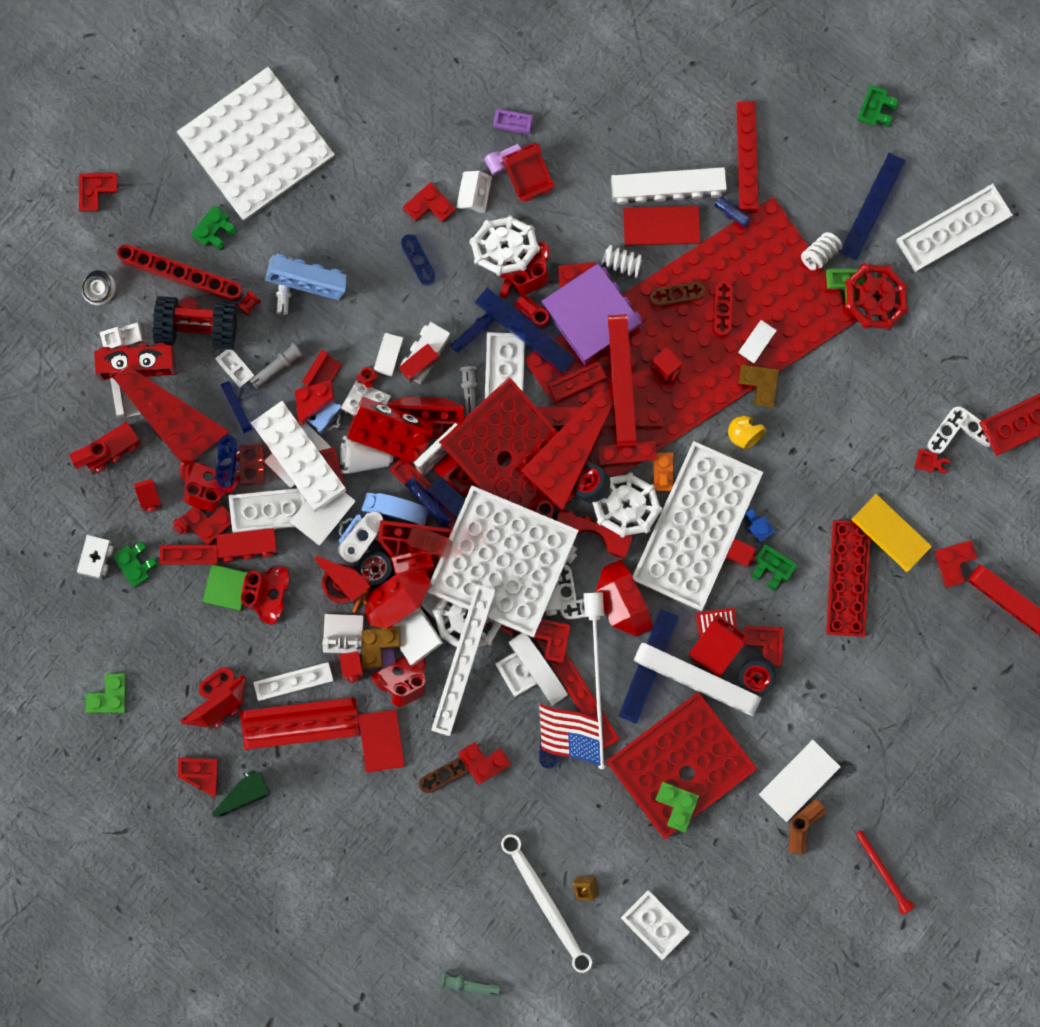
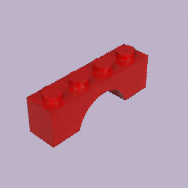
M569 510L559 512L558 522L579 530L577 535L583 532L597 534L604 541L607 554L625 560L633 535L622 538L619 534L605 526H599L590 517L583 516L580 518Z

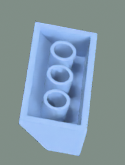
M281 254L272 255L265 278L267 282L335 300L340 299L346 287V275L342 274V271L323 269L324 267L319 264L308 265L300 259H294L293 261Z

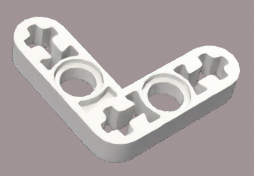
M955 407L949 412L928 441L927 450L939 455L944 451L959 429L983 446L991 447V445L985 441L986 436L983 434L980 437L977 436L982 430L979 424L981 420L964 408ZM953 412H961L962 414L960 416L962 419L959 418L954 424L951 423V421L955 417V414H953ZM970 422L977 423L978 431H970L968 424ZM949 426L952 429V434L945 436L942 433V427ZM939 438L943 439L939 444L941 449L933 450V444L931 443H936Z
M564 565V571H568L565 578L566 581L570 580V583L559 585V582H562L561 575L556 583L561 615L567 620L586 618L583 610L584 599L576 600L571 568L568 565ZM569 587L572 591L571 596L563 597L561 589ZM576 604H580L582 615H578V611L572 612V616L564 613L567 606H570L571 609H576Z

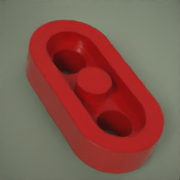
M226 667L218 669L199 684V693L204 698L210 699L234 681V673ZM227 674L228 680L222 681V675ZM207 686H212L213 688L210 693L206 692Z

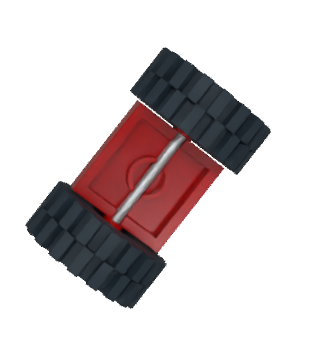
M157 296L153 314L154 344L168 343V345H174L177 337L176 333L186 332L210 334L213 338L212 344L214 349L233 350L237 329L236 302L216 301L215 310L212 311L207 308H179L177 297Z

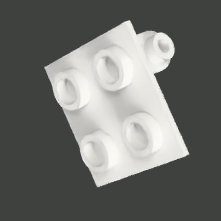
M356 380L341 409L346 414L349 413L354 416L362 396L384 405L388 403L391 396L373 387L366 388L365 384Z
M325 614L323 653L358 651L359 654H362L361 630H363V615Z

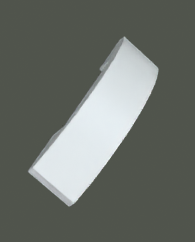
M521 633L508 642L552 706L568 695L552 669L526 634Z

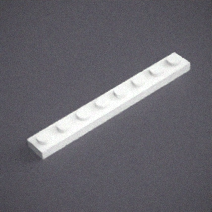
M479 583L476 585L431 729L432 731L447 736L451 735L496 591L494 588Z

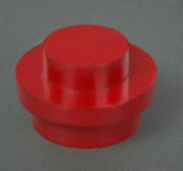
M179 517L173 520V528L178 534L187 535L189 533L188 530L191 527L185 519Z

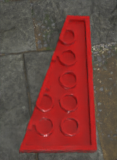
M128 365L113 376V379L180 463L195 460L229 433L227 429Z
M601 390L520 471L561 511L565 507L614 403Z

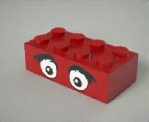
M158 343L157 346L149 347L148 344L137 345V348H130V346H119L118 349L100 347L99 350L94 351L95 374L100 381L111 380L110 378H113L114 375L127 365L145 377L177 375L175 351L168 343Z
M362 396L349 426L347 439L414 463L424 453L433 433L434 423Z

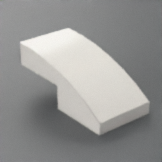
M760 320L738 353L755 363L777 330Z
M134 323L121 328L115 327L100 332L103 347H110L111 349L144 342L140 323Z
M388 333L384 334L374 372L388 376L393 375L403 343L402 337Z
M226 349L215 358L239 388L254 377V374L233 350Z

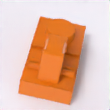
M656 453L657 461H653L655 492H671L673 488V453Z

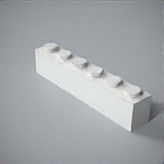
M725 168L612 175V201L617 202V204H627L628 201L644 203L655 199L656 202L665 201L666 198L683 200L685 197L700 199L707 195H711L713 198L721 197L726 192Z

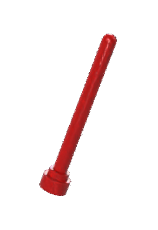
M860 830L857 831L856 836L899 902L898 909L900 913L904 915L915 908L912 901H909L908 898L905 899L865 834Z

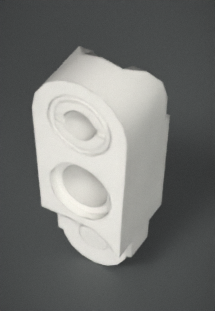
M367 513L342 541L338 548V553L344 561L355 562L361 558L379 531L380 520H383L380 513ZM360 530L365 531L367 534L365 541H361L357 537ZM349 547L354 548V554L348 553Z

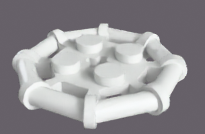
M512 215L506 218L484 221L483 226L474 237L470 238L469 242L475 258L474 263L496 273V276L526 270V266L535 254L540 251L534 232L535 228L533 225H527L513 218ZM512 226L522 230V232L518 233L512 230ZM488 231L490 236L486 239V241L481 240ZM528 238L530 245H524L523 240ZM508 244L509 247L502 249L501 245ZM480 248H486L487 253L482 255ZM523 253H527L523 259H520ZM510 261H511V263H515V264L506 265V262H510Z
M630 472L626 475L610 477L609 492L611 494L608 499L602 498L597 502H592L599 526H605L619 534L622 538L628 535L650 532L652 524L658 515L662 513V507L659 505L655 492L656 487L637 478ZM627 482L626 486L622 485L619 488H615L614 484ZM632 483L643 489V491L639 492L632 488ZM648 495L652 506L646 505L645 497ZM622 503H629L631 508L627 507L624 509ZM602 506L608 508V514L604 515ZM644 513H649L650 515L647 520L643 521L641 518ZM612 519L617 523L621 524V527L611 522L610 520ZM634 522L633 524L637 523L638 525L626 528V525Z
M440 599L436 608L432 610L439 631V638L457 647L459 639L450 634L453 631L462 633L466 620L463 619V616L466 615L468 610L453 604L449 611H445L443 609L448 601ZM443 616H448L450 620L451 627L447 630L444 624ZM487 618L485 626L488 621L493 622V625L487 635L482 632V639H480L478 647L490 646L502 624Z

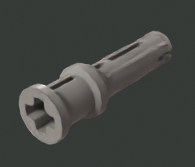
M293 343L290 344L291 347L285 352L279 353L275 361L250 379V382L256 389L284 367H290V364L298 357L303 356Z
M474 366L460 368L466 416L476 408L475 389L478 383L475 380L477 367Z

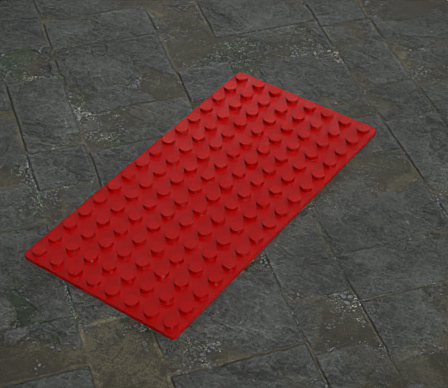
M775 198L768 199L758 206V211L748 212L622 294L623 298L626 296L632 305L630 308L633 312L637 311L642 318V329L636 328L629 333L630 352L638 360L637 365L631 370L634 407H663V427H635L636 442L655 441L656 452H658L756 387L738 384L740 365L776 369L780 372L857 321V318L849 310H846V300L838 289H827L826 271L824 268L810 270L803 263L801 255L809 246ZM721 281H727L733 287L732 325L730 333L724 337H720L714 332L715 288ZM691 282H700L705 288L704 295L700 300L656 307L650 302L651 292L656 288ZM725 286L719 289V291H722V298H718V301L725 299V294L729 291ZM694 287L692 291L687 292L688 288H685L686 298H688L689 293H695L697 296L701 290ZM676 289L672 292V296L675 299H680L683 293L681 290ZM666 291L667 294L665 296H660L659 293H656V297L653 298L661 302L662 298L667 297V301H670L669 291ZM725 304L718 306V311L722 314L727 313L729 310ZM728 317L721 318V324L717 326V328L721 329V332L728 328L724 326V320L728 319ZM760 320H762L777 331L756 362L753 363L738 352ZM560 334L524 359V362L555 407H583L599 390L614 402L610 346L591 358L592 362L588 364L591 365L600 361L608 378L558 402H555L548 384L586 367L565 337ZM666 347L682 363L680 375L673 382L669 380L667 383L650 367L652 359ZM616 427L601 428L588 456L595 465L599 466L598 446L617 444ZM641 462L600 467L609 477L623 475Z

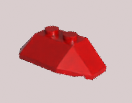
M407 396L387 403V406L433 422V433L430 439H439L455 423L458 425L464 419V406L447 398Z
M380 520L378 541L390 557L429 549L434 565L440 560L453 529Z
M618 560L603 567L595 593L603 592L604 613L611 627L631 634L634 637L652 630L653 625L648 608L631 573L623 562Z
M426 569L398 573L368 594L364 611L370 626L391 629L420 608L428 589L430 590L432 586Z
M243 674L182 718L180 722L188 726L209 729L215 727L217 729L225 723L224 719L229 715L233 717L241 711L239 708L243 705L247 678Z

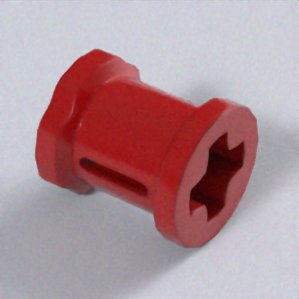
M248 291L243 301L237 303V307L243 313L250 316L252 309L257 304H260L261 300Z

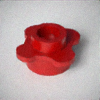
M364 367L360 371V375L356 376L357 382H362L366 388H371L373 382L379 378V374L369 367Z

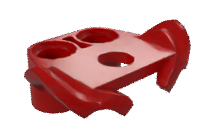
M546 242L537 243L540 251L535 254L526 266V270L509 272L500 276L503 279L510 280L514 284L516 291L521 295L533 292L549 282L546 262L548 261L550 251ZM510 261V262H506V265L515 264V263H511V261Z
M183 461L180 465V476L185 482L184 502L205 511H215L219 506L220 499L224 495L233 492L238 483V478L224 470L218 471L206 467L203 463ZM210 473L214 476V479L206 481L203 475Z
M273 566L267 572L250 571L245 576L240 598L241 603L258 612L260 620L266 624H276L284 609L285 603L282 602L285 589L289 588L288 569L286 567ZM258 576V583L253 585V579ZM273 589H277L279 592V596L275 600L269 597V593ZM254 595V602L249 604V597Z
M406 657L399 658L395 661L396 663L386 668H380L371 676V679L380 690L391 693L393 705L403 707L419 699L424 694L426 683L423 674L426 665L425 657L414 666L410 665ZM398 668L403 671V674L396 676L392 671Z

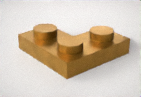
M740 365L738 384L756 386L753 405L774 407L779 370Z
M399 627L361 630L362 669L383 668V649L401 648V629Z

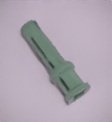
M445 971L442 972L439 987L440 989L445 987L455 989L456 992L463 990L498 998L500 985L469 980L460 974L455 976L446 974Z

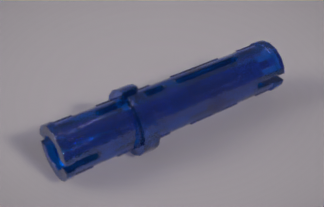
M491 307L481 318L478 317L475 320L476 322L451 343L450 346L458 354L483 330L486 331L488 326L499 318L500 315Z
M414 477L410 478L409 482L405 483V486L443 527L449 524L448 522H451L452 517L443 510L441 503H437Z

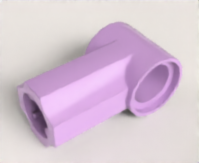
M518 144L501 152L495 151L484 158L492 176L501 174L506 170L501 157L521 149Z

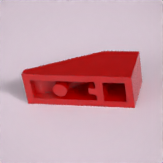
M316 556L314 558L316 563L353 604L371 589L369 585L371 581L364 573L360 575L357 571Z

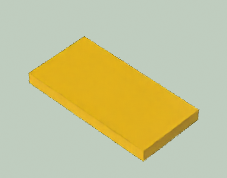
M877 494L851 519L906 572L932 547Z

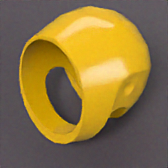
M739 416L731 421L728 427V435L731 442L743 449H749L764 436L766 428L762 424L751 426L753 418Z

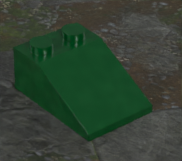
M253 770L244 774L245 778L236 784L212 813L213 817L220 818L270 796V791L262 773Z

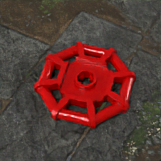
M863 263L849 279H846V310H849L857 318L863 328L891 330L893 325L904 314L908 313V285L899 278L890 265L882 266ZM871 272L881 273L880 278L872 277ZM864 276V283L859 285L857 281ZM889 277L897 287L893 288L892 283L887 281L886 278ZM854 290L857 291V301H855V302H854ZM898 291L899 304L895 303V293ZM875 293H877L880 297V299H878V302L875 298L872 297V295H874ZM857 306L865 310L866 316L861 313ZM892 309L896 312L889 318L887 313ZM872 316L880 317L881 321L872 320Z

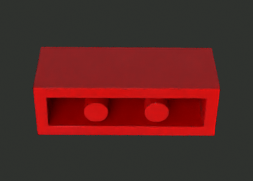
M127 421L98 439L110 447V454L106 459L97 460L88 464L87 467L92 474L95 472L97 474L101 473L109 463L112 462L114 464L120 461L125 453H132L139 448L138 445L141 442ZM102 445L96 448L97 455L103 452L104 448Z
M274 528L216 535L218 558L223 560L224 563L234 562L235 558L253 560L254 556L262 555V558H271L273 554H278Z

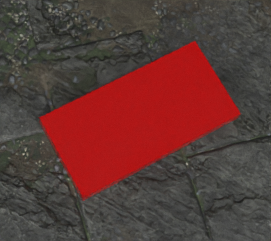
M699 206L623 208L624 246L700 244Z
M1040 393L979 422L996 457L1040 436Z

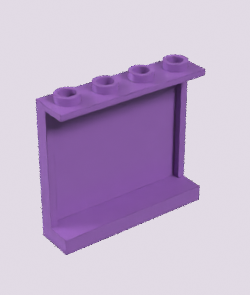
M596 264L542 300V307L547 310L551 320L585 366L592 362L591 358L610 346L608 315L627 314L629 333L636 328L642 329L641 316L637 311L633 312L626 296L622 297L617 283L611 282L608 278L610 277L605 267L601 268L599 264Z

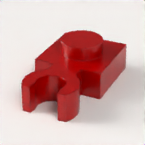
M919 449L914 468L933 473L935 468L939 473L946 474L948 470L942 469L941 464H949L950 460L945 458L938 460V454Z

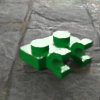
M870 85L857 121L873 127L878 122L889 128L892 116L880 113L882 106L885 105L887 108L895 111L899 99L886 96L887 90Z
M213 205L192 231L191 236L205 247L211 243L221 251L225 244L216 237V234L222 228L229 235L233 236L237 230L235 226L227 222L229 216Z
M142 542L135 545L133 549L127 545L112 555L133 588L150 578L147 572L158 566V563L152 557L143 565L141 564L137 556L148 549Z
M765 544L754 560L759 565L751 577L758 580L765 569L775 575L767 587L774 591L781 579L787 582L797 564Z

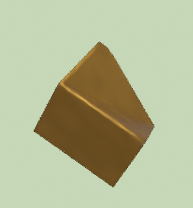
M579 876L572 883L576 901H594L599 895L596 877Z

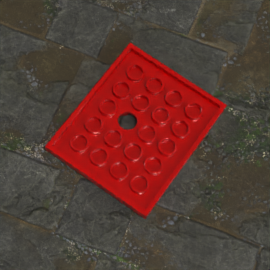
M508 377L453 428L439 444L481 490L531 511L540 501L547 497L520 471L558 432L517 384ZM507 451L511 455L510 463L506 466L499 465L497 461L499 453Z
M699 692L606 761L607 765L664 840L677 830L667 826L673 807L655 801L662 782L699 796L691 819H693L757 770ZM683 766H690L694 769L695 774L692 780L684 781L681 779L679 772Z

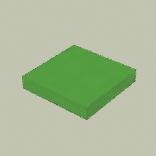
M211 565L203 603L241 611L242 603L240 598L247 572Z

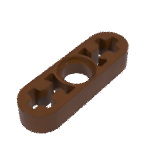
M700 282L656 288L651 292L650 302L656 307L700 300L704 295L705 288ZM694 287L701 290L697 296L695 293H689L688 298H686L685 288H688L687 292L692 291ZM676 289L681 290L683 296L680 299H675L672 296V292ZM666 291H669L670 301H667V297L662 298L661 302L653 298L656 297V293H659L660 296H665L667 294Z
M461 757L423 776L419 781V787L424 793H432L467 774L469 770L465 766V771L459 769L456 771L458 775L454 776L453 770L449 766L453 764L454 768L459 765L458 762L462 761ZM444 769L451 773V777L447 781H443L439 777V773ZM436 774L437 780L441 784L437 786L436 782L433 783L430 790L427 787L423 788L424 780L431 781L434 779L432 775Z

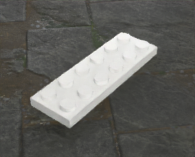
M991 184L896 239V242L916 273L1011 218L1013 215L994 184Z
M283 401L251 422L314 512H317L346 491L344 485Z

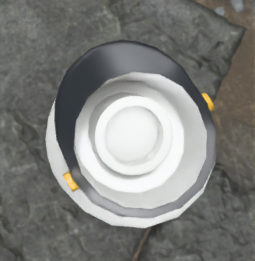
M92 271L82 282V294L90 304L104 305L115 294L116 286L114 279L104 271Z

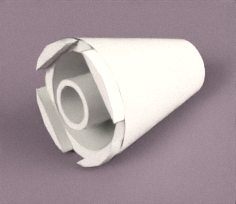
M347 436L342 438L345 440V443H341L340 465H344V469H341L342 474L388 467L393 462V455L347 439Z

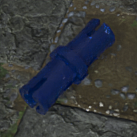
M720 197L716 201L715 207L724 212L727 218L733 219L743 228L750 223V217L741 212L737 205H732L724 197Z

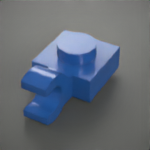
M752 508L745 513L746 518L752 524L748 529L759 543L775 532L764 516L759 519Z

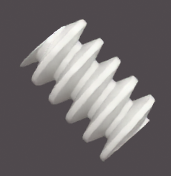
M830 232L823 233L821 237L802 253L803 263L810 270L822 268L823 264L828 262V259H831L833 255H836L843 248L842 242Z
M609 245L600 267L604 263H606V269L613 265L615 272L620 267L622 274L627 269L628 276L635 272V278H637L642 263L641 254L634 258V252L627 256V250L624 249L620 254L619 247L612 251V245Z

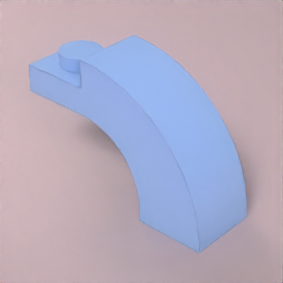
M366 492L361 511L365 513L378 512L382 516L398 519L408 524L425 526L429 508L402 498Z

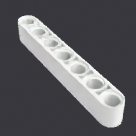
M645 643L640 644L633 660L640 665L751 716H754L762 699L749 691Z

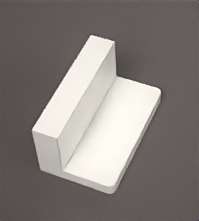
M481 171L464 172L457 208H470L476 212L485 213L492 176Z
M110 378L116 416L121 419L141 415V412L117 382Z

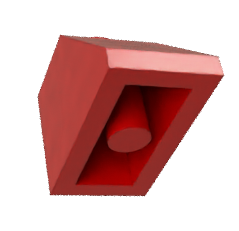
M149 479L134 483L141 509L147 511V513L158 511V508L162 507L157 484L154 480Z

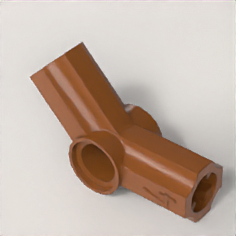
M817 799L790 820L788 853L805 854L808 827L827 812ZM796 819H801L804 822L801 830L796 829L794 826Z

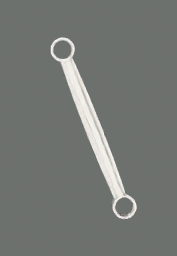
M512 834L505 836L501 842L502 850L512 856L533 896L572 956L574 970L580 973L587 972L592 966L590 956L582 953L555 903L520 850V839ZM513 837L517 840L518 847L515 851H507L504 848V842L507 838ZM578 956H585L589 960V966L586 969L579 970L576 968L575 960Z

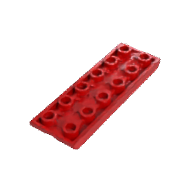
M833 520L826 621L827 635L865 637L870 537L853 521Z
M356 698L240 711L244 750L360 736Z

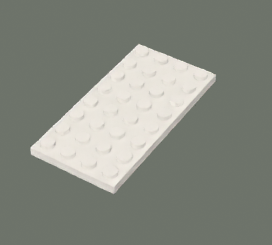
M693 441L634 572V581L696 610L702 611L763 472Z

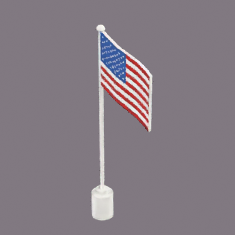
M603 592L584 593L585 617L593 620L598 719L579 712L554 709L539 703L541 749L558 756L583 759L600 765L598 766L599 769H605L597 620H600V616H604Z

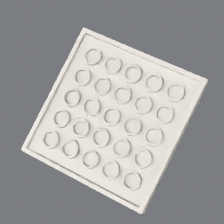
M269 67L177 131L180 138L243 222L335 157V154Z
M471 486L431 579L432 586L430 590L428 589L427 593L469 610L477 583L494 588L496 591L487 618L534 638L579 530Z

